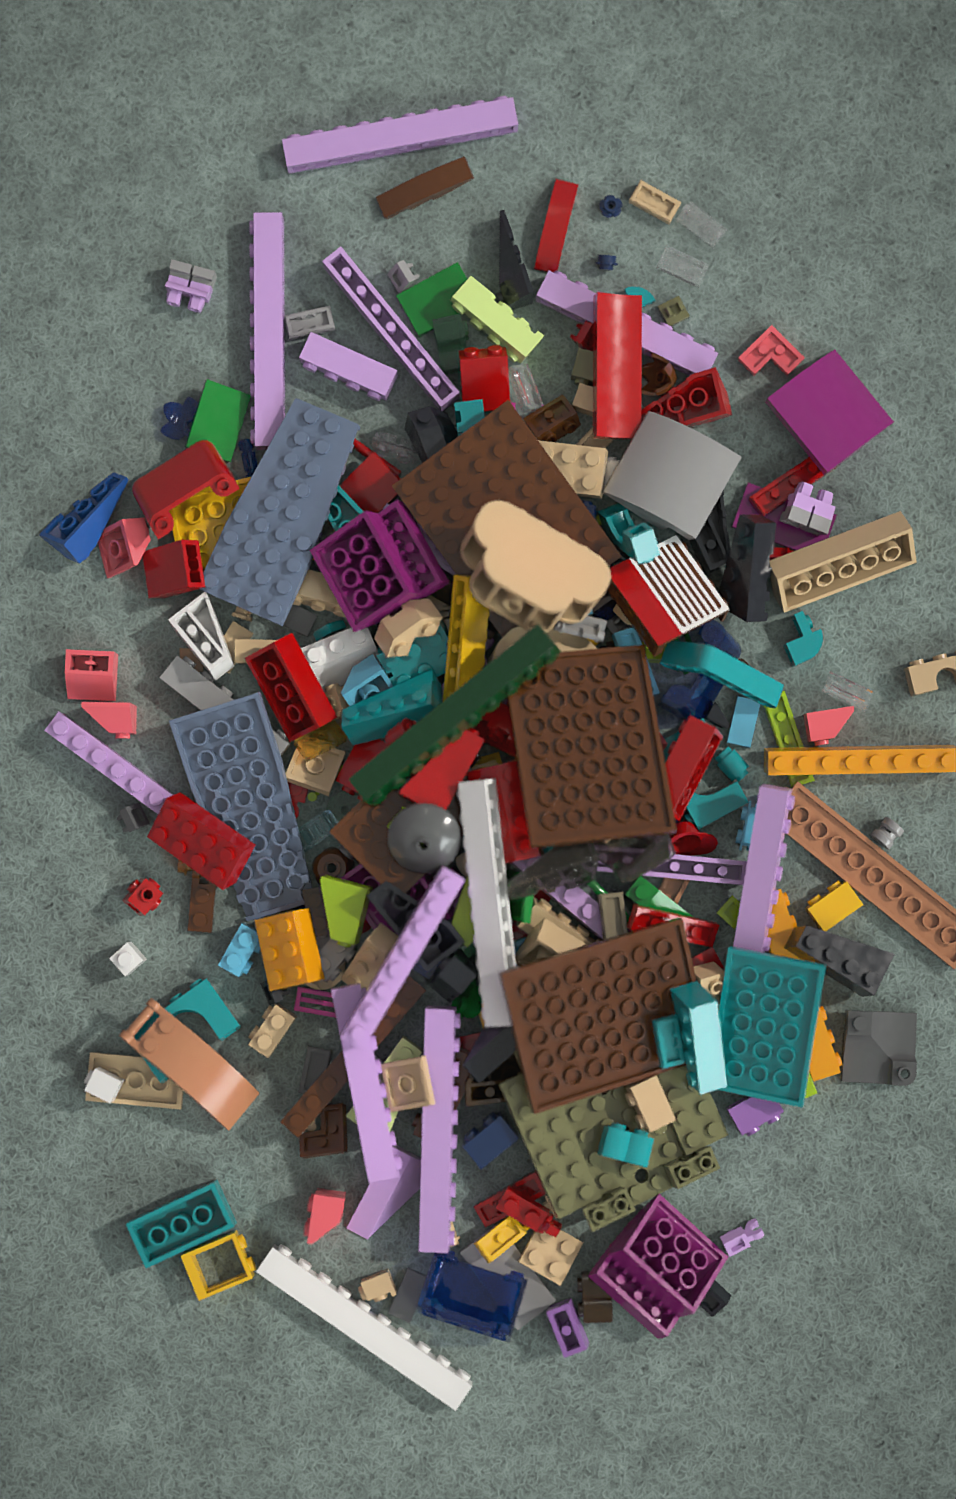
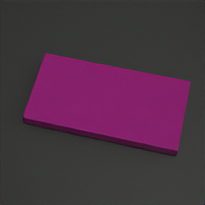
M747 483L731 528L736 529L739 515L759 514L748 499L761 490L762 487ZM788 501L765 516L776 523L774 543L796 551L828 539L837 515H833L829 533L822 536H817L779 521L782 512L786 510Z

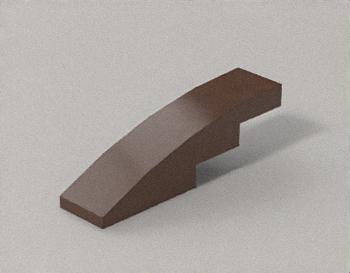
M461 157L420 174L382 193L376 199L384 218L390 219L407 209H414L430 199L436 200L473 180L474 176L466 157Z

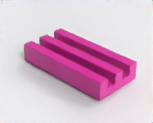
M298 986L294 1005L295 1011L336 1018L335 1012L300 1006V1002L334 1007L333 1002L301 997L303 992L332 998L331 992Z

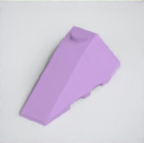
M397 1145L392 1146L394 1156L398 1155L401 1170H397L398 1177L370 1183L347 1226V1229L366 1239L371 1237L421 1188V1158Z

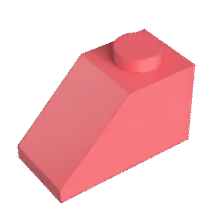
M854 706L804 714L808 743L814 742L815 746L829 744V739L836 737L854 712Z

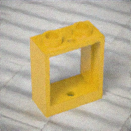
M237 1230L184 1251L181 1254L182 1261L199 1301L254 1277V1271L256 1270L255 1262L252 1256H247L244 1249L247 1248L246 1240L243 1234H238ZM232 1240L245 1272L208 1287L195 1255Z

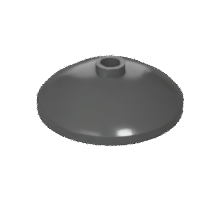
M417 803L402 809L393 818L389 826L387 841L393 858L402 867L412 872L426 874L437 872L441 865L447 867L455 859L460 849L461 832L457 821L446 809L431 803ZM424 841L427 842L428 846L421 847L419 843Z

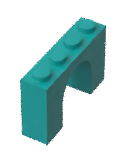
M679 731L665 738L667 746L663 750L665 763L669 757L668 750L673 741L677 742L681 734ZM737 781L711 795L694 793L686 808L687 814L684 817L686 821L693 823L697 829H700L749 803Z
M207 978L204 981L198 979L189 986L191 990L184 995L182 993L175 995L169 1000L171 1004L164 1008L174 1017L186 1012L201 1015L207 1020L221 1041L241 1028ZM156 1012L150 1016L151 1018L134 1035V1039L139 1041L159 1018ZM143 1058L161 1084L169 1080L168 1077Z

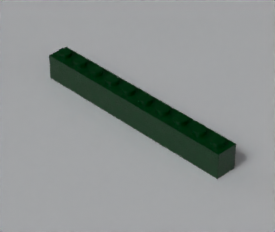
M539 624L535 625L348 780L366 803L371 806L380 804L386 799L389 792L401 787L405 783L406 778L411 774L421 771L428 760L436 758L449 743L460 739L466 729L477 725L483 715L488 711L491 712L498 708L500 702L505 697L515 694L519 690V686L526 680L533 679L538 674V670L545 665L553 663L561 650Z

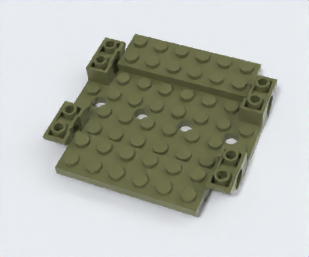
M516 1049V1050L514 1051V1055H515V1057H516V1059H517V1062H518V1064H519V1066H520V1069H521V1065H520V1061H519V1057H518V1053H517V1049ZM686 1065L656 1075L676 1120L648 1133V1137L653 1138L654 1142L647 1167L597 1155L604 1126L611 1127L612 1123L625 1125L627 1131L634 1133V1129L644 1131L636 1123L635 1116L637 1113L634 1106L630 1107L626 1100L625 1094L627 1091L625 1086L627 1085L608 1090L603 1094L599 1093L538 1114H533L522 1069L517 1075L498 1084L557 1219L582 1208L591 1231L594 1232L636 1211L634 1206L672 1187L680 1189L720 1169L713 1150L708 1145L728 1136V1133L710 1092L700 1095L694 1087H690L687 1081L688 1070ZM643 1168L646 1172V1177L642 1182H637L635 1173L638 1169Z

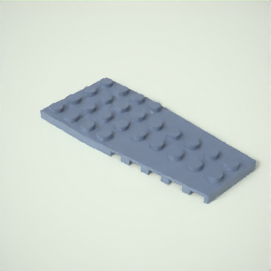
M296 398L229 516L203 572L205 587L199 590L283 626L313 561L310 550L318 545L321 539L324 522L327 521L330 514L329 508L338 492L337 486L341 475H344L345 464L349 453H352L357 431H360V426L357 423Z
M261 693L251 694L170 720L169 723L197 804L256 844L237 882L233 884L237 893V900L241 903L246 914V921L304 905L302 890L311 889L312 884L283 761Z

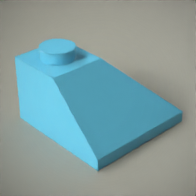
M372 654L352 667L341 694L349 706L394 686Z

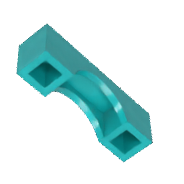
M617 503L598 511L603 531L607 537L638 564L649 563L654 557L661 555L653 529L645 522L635 526L628 510L624 506Z

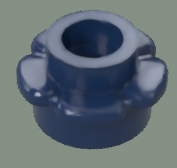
M607 195L604 200L600 201L599 209L604 217H617L621 213L622 202L619 198H615L614 195Z
M598 255L595 264H599V269L613 270V266L618 265L616 263L617 256Z

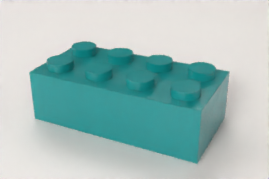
M218 1179L129 1220L126 1226L145 1268H148L233 1228L237 1221Z

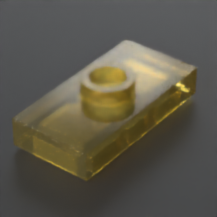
M333 720L294 740V745L306 762L345 743L347 736L336 721Z

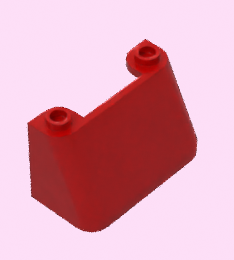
M201 440L137 479L132 486V492L152 531L160 539L174 527V520L169 510L208 486L211 487L216 495L226 497L240 488L213 443L208 440Z

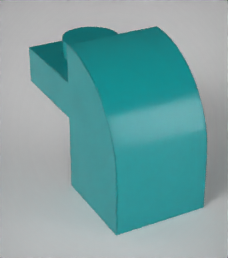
M803 611L791 616L800 638L783 645L792 667L813 658L819 652L823 643L822 630L819 629L812 632V621L809 615H805Z

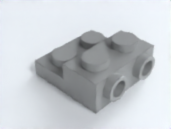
M330 934L317 936L316 941L325 978L322 980L326 983L329 980L333 982L342 971L339 969L345 961L349 963L357 954L355 950L357 945H351V948L337 945L338 941L331 939Z

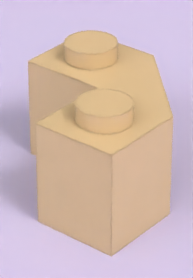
M430 599L408 600L401 605L403 609L393 617L388 615L381 620L374 639L387 658L407 656L415 637L436 635L442 616Z

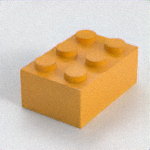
M309 908L254 920L269 991L325 979Z

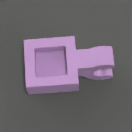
M756 1219L748 1221L744 1230L740 1226L720 1237L729 1257L751 1247L749 1242L764 1236L761 1228L753 1231L754 1228L759 1227Z

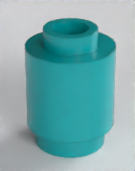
M729 746L714 758L718 762L717 766L731 782L734 779L739 782L749 773L746 770L749 765L735 749L732 750Z

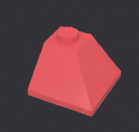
M145 517L122 519L104 529L98 541V546L107 578H112L138 565L151 540Z
M81 702V707L111 734H116L115 738L130 739V734H136V705L126 702Z

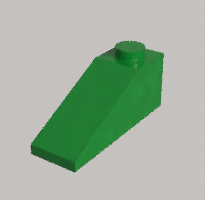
M640 875L637 876L624 894L637 905L693 917Z

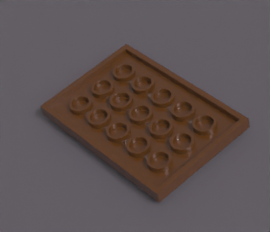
M417 773L411 774L406 778L405 783L401 787L389 792L386 799L380 804L371 806L362 799L329 831L380 884L388 881L405 893L425 873L407 870L393 858L388 847L387 836L389 828H387V825L402 807L406 808L415 804L400 796L399 793ZM467 773L462 782L468 781ZM457 789L446 810L457 821L462 838L464 830L460 821L461 803L458 799ZM422 841L424 847L428 846L427 842Z

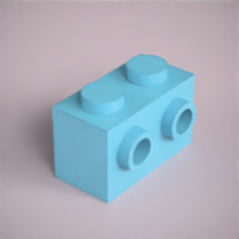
M241 923L218 966L237 977H241L243 973L247 975L254 963L251 961L254 953L259 954L261 951L257 930L246 923Z

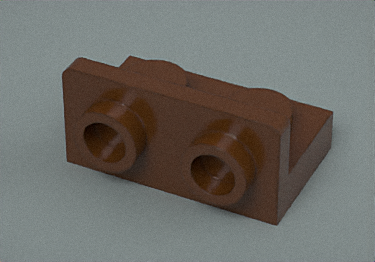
M563 394L523 418L526 425L539 441L556 442L581 426L577 412Z

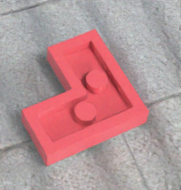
M771 325L737 360L753 376L770 360L788 376L805 357Z

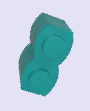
M612 1123L611 1127L604 1126L597 1155L642 1167L648 1166L654 1142L653 1138L648 1137L649 1132L634 1129V1133L625 1131L626 1126Z

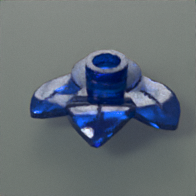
M187 397L183 405L177 402L165 403L163 406L164 414L169 422L161 428V433L173 440H179L185 436L188 437L190 431L188 425L193 421L198 402L192 397Z

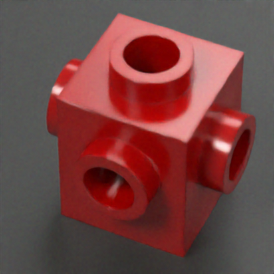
M141 878L139 881L135 879L128 886L127 890L129 892L122 901L139 916H145L149 910L154 911L161 903L159 898L164 893L159 890L160 885L152 878Z

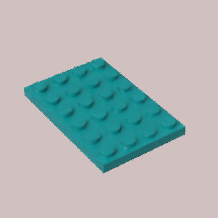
M732 946L728 948L719 1006L727 1087L717 1090L803 1108L826 968L825 964Z

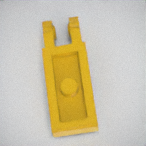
M507 1216L477 1240L474 1245L486 1262L491 1263L527 1234L526 1231L530 1228L524 1224L521 1226L519 1221Z

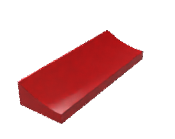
M597 292L593 296V439H632L641 424L642 296Z

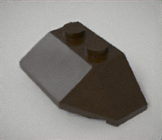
M514 1053L480 1083L471 1074L465 1080L466 1106L506 1102L498 1084L521 1072Z

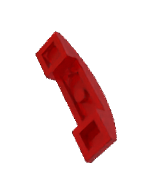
M556 179L534 266L535 270L544 272L549 270L552 272L558 271L579 184Z

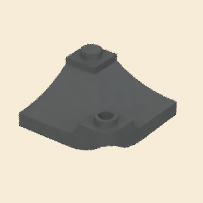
M845 1010L841 1081L907 1086L913 1083L917 1071L915 1057L917 1013ZM903 1069L908 1071L906 1078H902L900 1075Z

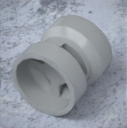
M886 816L881 821L879 829H875L870 835L880 845L889 850L893 846L895 838L900 837L904 830Z

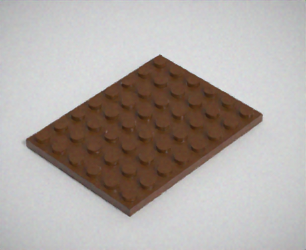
M509 400L392 485L393 489L456 575H472L474 571L466 565L462 558L461 544L481 509L492 501L508 502L517 508L525 510L532 517L545 522L549 527L567 535L578 544L589 548L590 551L599 555L608 566L622 557ZM489 609L488 618L502 638L513 628L519 627L517 624Z
M644 645L560 652L553 663L543 666L538 670V674L533 679L526 680L519 686V690L515 694L507 696L530 848L670 834L677 831Z
M674 918L498 972L533 1114H538L686 1065L685 1061L683 1064L664 1069L660 1067L652 1020L675 1014L671 988L697 981L683 918Z

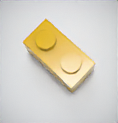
M837 880L827 887L829 892L822 897L817 894L807 901L809 906L805 910L819 930L826 932L863 906V903L847 881L840 883Z

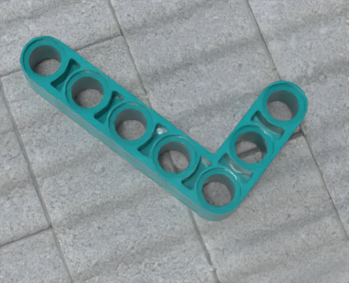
M671 641L666 644L660 661V665L672 670L704 674L769 708H777L784 687L782 683L706 644Z

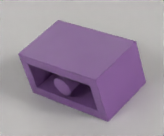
M745 1096L726 1107L741 1135L747 1134V1136L759 1131V1126L763 1123L771 1124L781 1118L779 1114L784 1112L778 1102Z
M572 1298L549 1306L546 1313L564 1358L587 1350L589 1340L578 1317Z

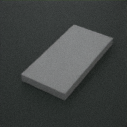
M491 1227L463 1248L460 1253L515 1328L519 1330L555 1303L556 1299L536 1272L518 1262L522 1253L515 1244L491 1263L486 1262L474 1243L493 1228Z

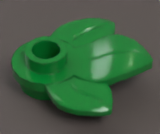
M475 978L461 995L452 1001L451 1007H457L456 1013H460L461 1018H474L481 1011L482 996L479 993V985L476 986Z

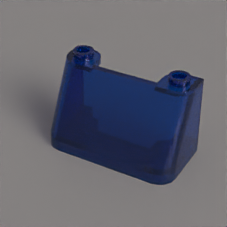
M715 620L703 624L698 634L702 637L704 644L713 646L738 660L741 654V646L724 626ZM699 673L691 689L680 684L671 686L666 694L662 696L658 706L682 720H688L690 715L701 720L706 717L723 684Z
M451 1250L448 1253H434L417 1305L418 1312L432 1319L500 1341L510 1342L528 1279H525V1275L517 1271H511L510 1274L502 1275L461 1262L455 1257V1252Z

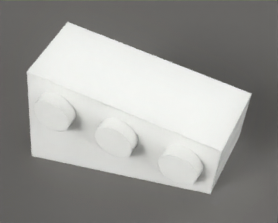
M206 592L202 593L168 619L175 632L215 680L234 667L212 601Z

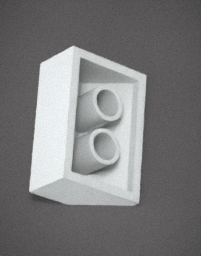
M368 627L357 632L349 628L301 648L324 693L326 692V686L336 683L339 684V687L345 685L352 667L372 654L382 667L376 656L378 650Z

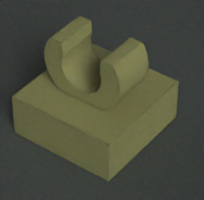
M679 296L658 306L663 320L671 327L690 317Z

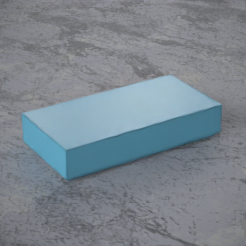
M737 696L726 743L747 748L751 747L760 708L759 703Z

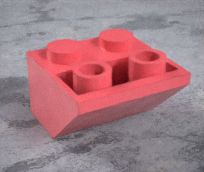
M66 649L65 680L68 699L116 702L118 654L112 651Z
M317 1188L315 1194H311L307 1212L312 1213L311 1218L307 1219L304 1229V1236L308 1237L307 1244H313L340 1223L343 1216L346 1192Z

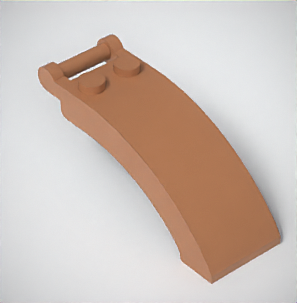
M150 998L146 1003L145 1009L126 1031L123 1030L119 1034V1037L229 1131L260 1093L208 1044L154 999ZM156 1012L159 1018L139 1041L134 1039V1035L150 1016Z

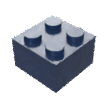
M500 1111L497 1114L491 1112L482 1120L483 1125L479 1129L473 1127L463 1138V1148L481 1170L519 1139L517 1131Z

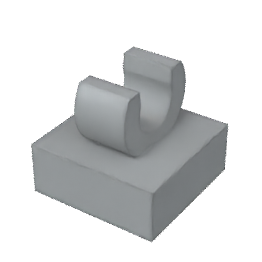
M404 260L397 262L387 274L398 293L409 289L419 278V274L413 275L410 270L413 264H406Z

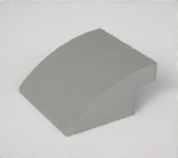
M648 411L602 493L659 530L671 528L688 540L696 539L742 457L686 425Z

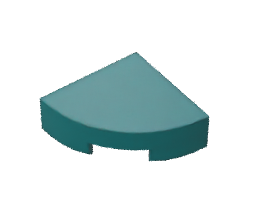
M627 287L624 289L626 295L642 296V308L655 302L653 295L644 288Z
M343 620L328 623L314 632V638L316 641L322 640L346 628Z

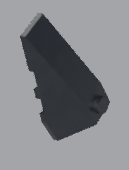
M428 406L408 412L404 429L422 463L458 437L457 431L446 412Z
M384 881L367 895L398 936L419 903L388 881ZM442 917L417 961L428 972L464 944L465 941L452 924Z

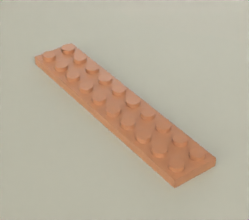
M797 781L791 788V795L795 796L793 810L788 812L787 819L791 820L789 833L786 835L843 881H847L854 890L949 967L955 969L956 909Z

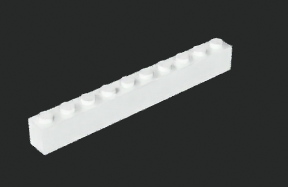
M485 779L458 783L457 795L461 803L460 821L464 830L463 847L466 850L467 857L465 868L469 876L468 894L472 903L471 920L474 923L475 930L473 940L477 948L478 958L476 967L480 976L479 993L482 996L483 1003L482 1018L485 1021V1027L511 1026L498 973L516 967L496 780Z
M274 1244L256 1271L258 1274L456 1411L472 1387L471 1376L460 1368L458 1371L449 1366L451 1362L440 1354L438 1357L430 1352L431 1348L422 1341L418 1343L410 1338L411 1334L402 1327L396 1329L390 1325L391 1320L381 1313L376 1315L370 1311L371 1306L361 1299L357 1302L350 1297L352 1293L343 1286L337 1288L330 1283L332 1279L323 1272L317 1274L311 1270L312 1265L302 1258L297 1260L291 1256L292 1251L282 1244L279 1247Z

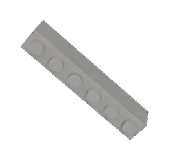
M177 655L159 677L200 710L234 700L231 698L234 693L224 685L218 688L212 683L215 679L206 671L199 673L195 670L194 667L197 664L187 656L181 659ZM278 729L276 732L273 731L282 757L291 744L287 742L286 734Z

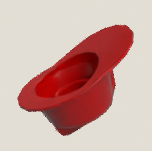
M685 821L675 823L677 831L666 834L667 841L663 846L664 852L667 854L694 856L712 852L716 849L718 841L715 836L699 832L693 823Z

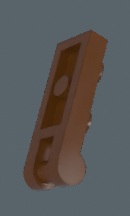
M192 869L188 931L212 933L216 885L210 881L208 884H200V877L203 876Z

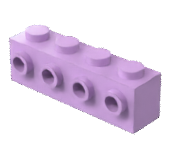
M310 332L299 356L303 368L311 372H316V370L325 373V378L334 382L341 380L351 390L358 392L361 389L367 392L368 397L376 401H380V399L387 401L398 377L396 369Z

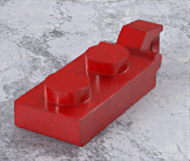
M507 1186L496 1204V1209L536 1232L538 1231L543 1234L545 1231V1233L556 1238L561 1231L562 1224L553 1219L554 1215L549 1212V1208L511 1186Z

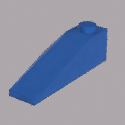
M113 472L91 489V497L82 501L78 499L73 503L75 507L73 511L65 517L60 513L39 535L67 559L80 564L89 557L90 552L96 547L129 481L128 478Z

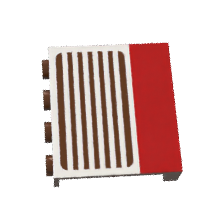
M677 535L659 543L658 548L661 555L654 557L649 563L638 564L632 558H629L609 568L611 578L607 591L654 657L662 653L667 643L717 617L721 622L724 621L730 610L727 601L718 594L712 580L705 576L699 562L692 558L686 544L681 542Z

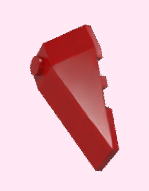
M716 367L690 375L685 381L670 389L661 398L647 405L641 410V423L648 411L665 416L688 427L732 416L727 391Z

